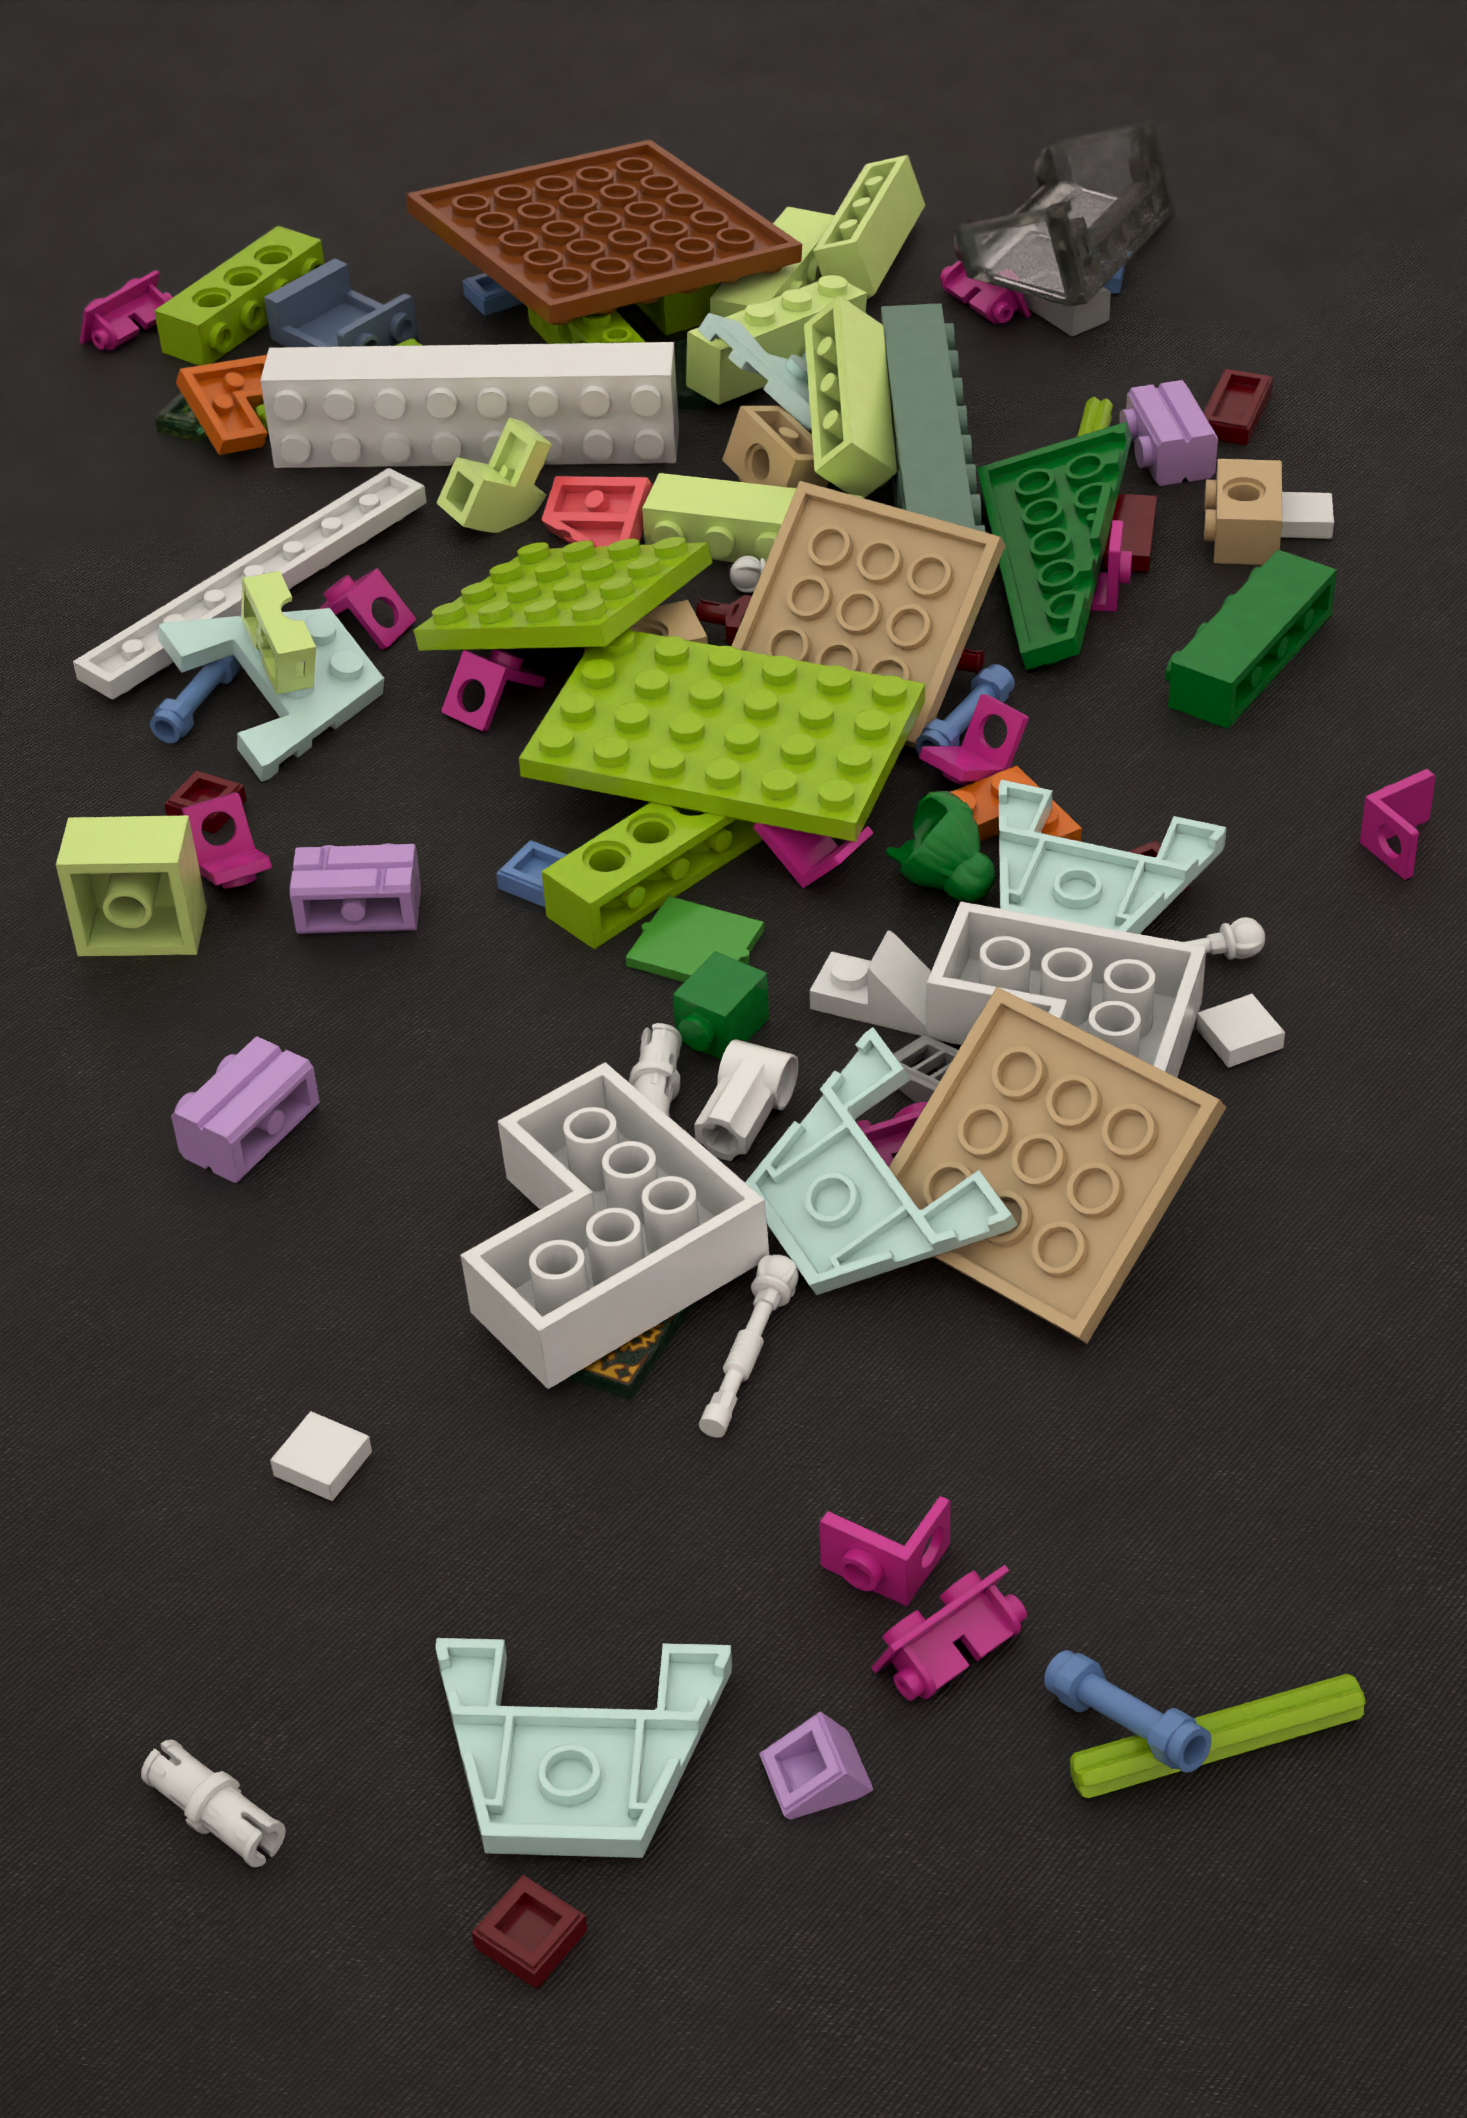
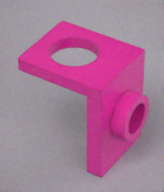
M1112 520L1108 573H1099L1095 588L1096 592L1094 593L1090 610L1117 612L1120 584H1130L1132 551H1122L1123 521Z
M378 568L356 581H353L349 575L337 581L324 592L323 595L327 601L319 608H330L335 615L349 608L381 650L389 647L416 621V617ZM374 600H383L391 607L394 613V624L391 628L379 625L372 614Z
M492 649L490 656L463 650L441 712L478 730L487 732L506 680L543 688L546 678L523 668L524 658L505 650ZM478 680L484 687L485 699L477 711L469 712L463 705L462 694L468 683Z
M981 694L962 746H924L921 749L919 758L943 771L942 775L948 780L964 786L1011 767L1029 718L1027 715L992 696ZM992 715L1000 716L1007 727L1006 739L996 749L987 744L983 734L985 722Z
M1428 769L1365 796L1360 843L1404 880L1412 877L1414 872L1419 836L1418 830L1414 827L1430 819L1436 775ZM1398 836L1401 844L1400 855L1396 854L1389 847L1387 839Z
M233 792L182 808L183 816H189L202 877L214 885L221 884L222 888H233L256 880L255 873L272 868L269 856L257 850L254 846L238 793ZM216 811L229 814L235 825L232 838L223 845L209 844L202 835L201 828L204 819Z
M761 823L753 825L755 831L802 888H805L841 864L874 833L867 826L862 829L856 842L846 840L837 846L833 839L828 836Z
M940 1496L905 1546L828 1511L819 1522L821 1566L842 1576L848 1583L860 1590L875 1591L902 1605L908 1606L950 1545L951 1501ZM931 1535H932L930 1544H929V1546H928V1548H927V1550H926V1552H925V1554H924V1556H923V1553H924L925 1547H926V1545H927V1542H928V1540L930 1539V1537H931Z

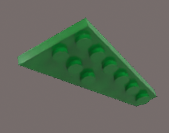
M1128 422L977 468L992 534L1000 536L1006 545L999 560V565L1020 653L1026 670L1042 665H1052L1062 659L1080 654L1132 437Z

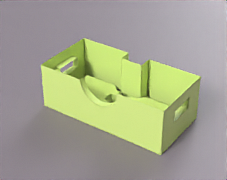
M280 571L242 578L241 619L255 649H260L263 667L276 695L314 687L316 646L304 620L290 619L281 611L284 604L292 601V595Z

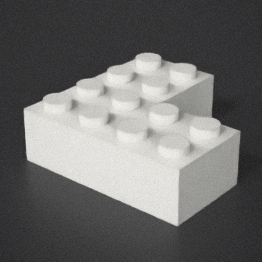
M960 902L927 980L926 1035L938 1041L962 1045L995 988L999 987L1177 1078L1197 1019V1013L1202 1003L1206 946Z
M605 1062L498 1121L506 1177L540 1210L461 1254V1261L470 1312L549 1389L757 1266L764 1256L769 1255L765 1200Z

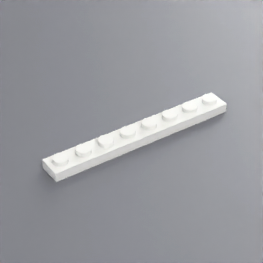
M387 468L74 660L73 664L77 679L112 700L130 691L132 687L173 663L171 657L158 641L159 624L241 616L242 578L280 571L288 589H292V587L309 576L326 568L333 561L357 546L366 543L376 534L404 519L408 514L426 504L425 486Z

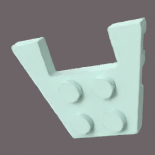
M708 313L698 328L699 332L710 342L714 341L715 338L726 342L733 349L728 358L741 370L765 377L768 382L763 390L806 429L812 431L806 351L802 357L790 355L788 359L768 354L741 322Z
M330 608L282 612L290 619L304 620L316 646L314 687L277 695L263 667L260 649H255L241 616L159 624L158 641L181 673L233 655L280 716L278 719L237 733V749L261 782L277 774L279 764L293 754L298 758L312 747V739L329 726L337 729L383 694L384 677Z
M1001 780L999 783L1000 909L1140 934L1223 851L1225 846L1226 827L1173 816L1156 857L1043 834L1041 831L1052 809V790Z
M873 1027L866 1031L855 1044L859 1051L841 1073L834 1071L820 1088L823 1096L800 1124L796 1121L791 1124L745 1182L765 1200L768 1226L789 1257L795 1262L796 1267L816 1295L1010 1231L1018 1225L1010 1211L979 1170L924 1209L919 1210L855 1122L857 1117L910 1081L904 1068Z
M437 1638L435 1648L484 1852L489 1854L643 1858L731 1675V1645L663 1643L657 1708L655 1710L501 1706L507 1662L505 1641L502 1639Z

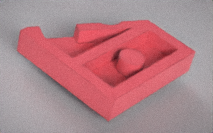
M555 476L541 521L549 532L569 544L578 541H592L594 547H602L624 539H638L640 541L644 528L642 507L653 485L648 477Z

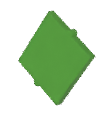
M668 896L651 922H645L641 925L642 934L625 957L626 966L685 982L714 951L748 965L750 963V952L764 932V922Z

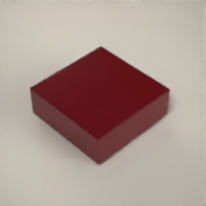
M196 770L164 803L166 815L183 816L182 808L233 792L240 795L243 805L247 801L244 785ZM222 811L213 812L204 819L201 830L216 834L231 816Z
M522 1875L471 1933L474 1948L535 1989H538L586 1933L587 1924L586 1916Z

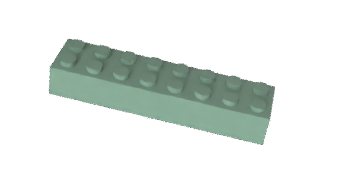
M942 303L881 306V324L884 326L897 473L891 477L895 507L985 532V526L981 525L980 494H976L975 464H972L971 435L967 434L966 405L963 406L962 378L959 377L958 351L955 350L953 323H944Z

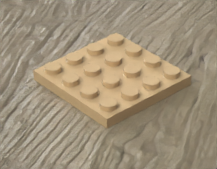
M799 481L732 647L771 656H787L793 660L826 666L837 665L849 670L876 675H893L904 680L925 683V703L904 744L916 749L915 743L917 744V738L922 734L923 729L937 717L1006 545L1000 536Z
M996 987L890 1164L889 1169L919 1210L924 1209L979 1170L1010 1211L1018 1225L1010 1231L933 1257L1088 1344L1227 1107L1220 1099Z

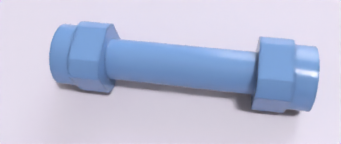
M231 655L202 665V669L175 700L164 699L156 708L154 716L150 720V728L154 735L166 743H175L180 738L185 737L194 726L193 713L219 682L230 683L240 671L241 664L236 657Z
M998 664L982 669L971 680V693L944 720L933 719L923 729L922 734L916 740L917 744L915 743L917 753L920 755L921 749L924 746H959L960 735L969 727L981 694H988L1003 703L1009 698V693L1015 685L1014 678L1009 670Z
M1065 1650L1058 1653L1049 1663L1045 1672L1044 1684L1046 1689L1056 1695L1061 1703L1076 1712H1084L1091 1707L1147 1740L1154 1758L1172 1769H1180L1183 1772L1189 1773L1198 1769L1207 1758L1211 1748L1210 1732L1198 1725L1193 1717L1176 1708L1168 1709L1165 1714L1108 1682L1100 1664L1084 1654H1075L1072 1651Z

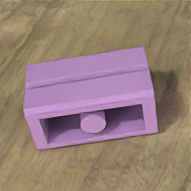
M1184 381L1160 383L1158 388H1155L1153 384L1132 387L1127 393L1126 409L1120 411L1119 422H1128L1138 466L1140 468L1147 467L1159 486L1182 483L1184 478H1187L1189 482L1212 478L1216 470L1218 437Z
M415 844L326 845L322 847H298L295 849L294 871H292L290 882V899L297 934L417 930L421 879Z
M256 1036L237 1055L230 1054L226 1056L219 1064L216 1074L196 1093L189 1092L185 1094L177 1103L171 1118L179 1152L184 1159L205 1169L210 1167L213 1173L237 1183L320 1103L314 1067L308 1059L288 1050L282 1052L279 1046Z

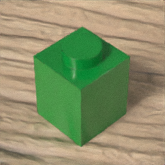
M714 951L673 994L675 1028L682 1036V1043L696 1051H702L722 1060L723 1054L732 1040L737 1039L748 1042L769 1019L767 972Z

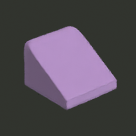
M821 1711L759 1753L782 1813L789 1820L859 1799L873 1791L872 1784L849 1732Z

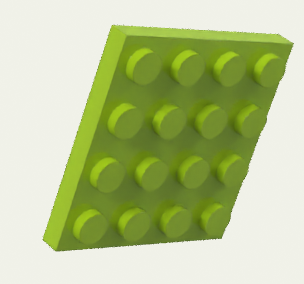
M684 537L666 538L652 545H640L638 539H624L602 547H594L592 541H578L563 548L549 549L548 543L544 542L529 544L520 548L517 551L518 556L510 562L490 569V576L482 582L463 588L461 590L462 596L458 599L433 609V616L413 631L419 651L605 647L712 564L708 542L686 543Z

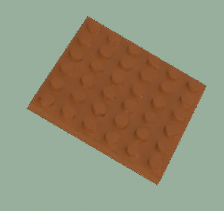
M645 140L406 194L407 212L547 323L553 325L569 324L574 318L594 313L610 314L616 311L618 307L634 303H654L659 297L678 292L694 293L699 291L700 287L719 282L735 283L741 280L743 276L759 272L775 273L780 271L783 266L802 261V243L652 140Z

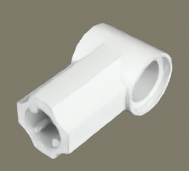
M737 1039L732 1040L727 1046L719 1066L717 1087L694 1124L695 1140L703 1144L712 1155L723 1160L732 1161L739 1154H747L771 1110L781 1111L789 1103L797 1081L798 1058L794 1054Z

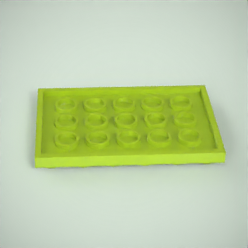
M628 628L605 647H588L520 755V776L856 842L925 703V683L904 680L893 675L882 676L849 670L837 665L826 666L793 660L787 656H771L743 651L732 646H716L693 642L677 636L666 637L632 631Z

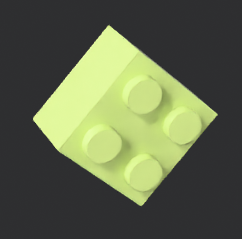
M189 816L68 818L56 868L78 957L197 955L207 905Z

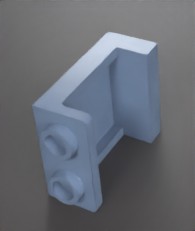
M336 258L264 297L271 340L286 347L395 346L411 338L417 339L419 337L414 297L404 293L383 305L351 290L348 264Z

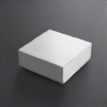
M1282 492L1281 538H1332L1334 527L1332 493Z
M1253 994L1197 1013V1031L1228 1068L1280 1050L1284 1046V1030Z
M310 1411L270 1461L275 1477L333 1501L372 1453L368 1435Z

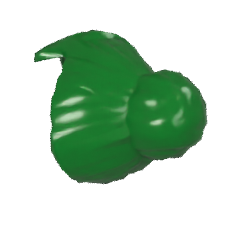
M949 791L929 792L919 801L912 820L916 839L905 842L900 848L888 847L885 853L902 866L900 872L911 883L932 887L937 890L944 889L950 897L957 901L977 902L990 893L996 875L994 864L990 858L980 852V835L978 825L974 819V813L966 802H963L958 796Z

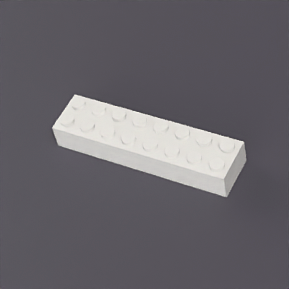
M674 342L269 348L260 380L274 468L453 466L456 457L489 464L508 418L524 421L552 444L544 465L676 463L679 420Z

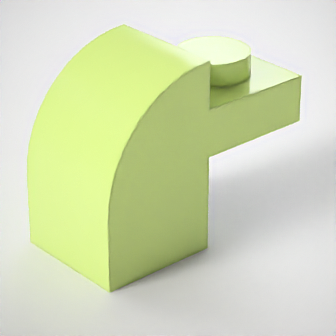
M508 418L489 464L456 457L436 504L463 527L490 533H498L527 521L537 511L546 497V494L534 484L540 470L544 466L552 444L524 421Z

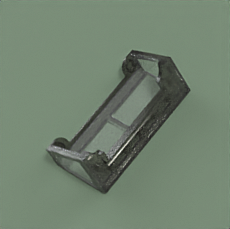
M1153 120L1050 142L1041 151L1040 159L1035 163V175L1041 188L1012 215L978 222L971 220L962 222L954 229V250L958 260L963 262L968 278L1067 307L1087 304L1175 212Z

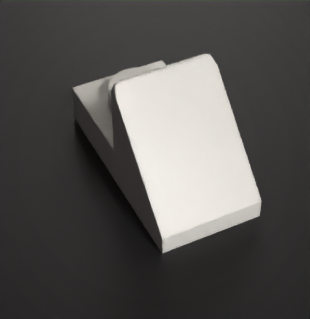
M888 930L871 961L835 952L830 953L810 989V1009L923 1036L926 1035L927 980L931 971L893 932Z

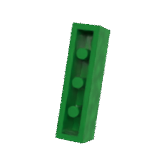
M1277 549L1261 567L1253 569L1247 582L1235 595L1230 594L1225 599L1221 610L1209 622H1203L1200 625L1195 637L1182 651H1176L1171 656L1165 672V680L1170 683L1168 707L1228 729L1332 615L1337 569Z

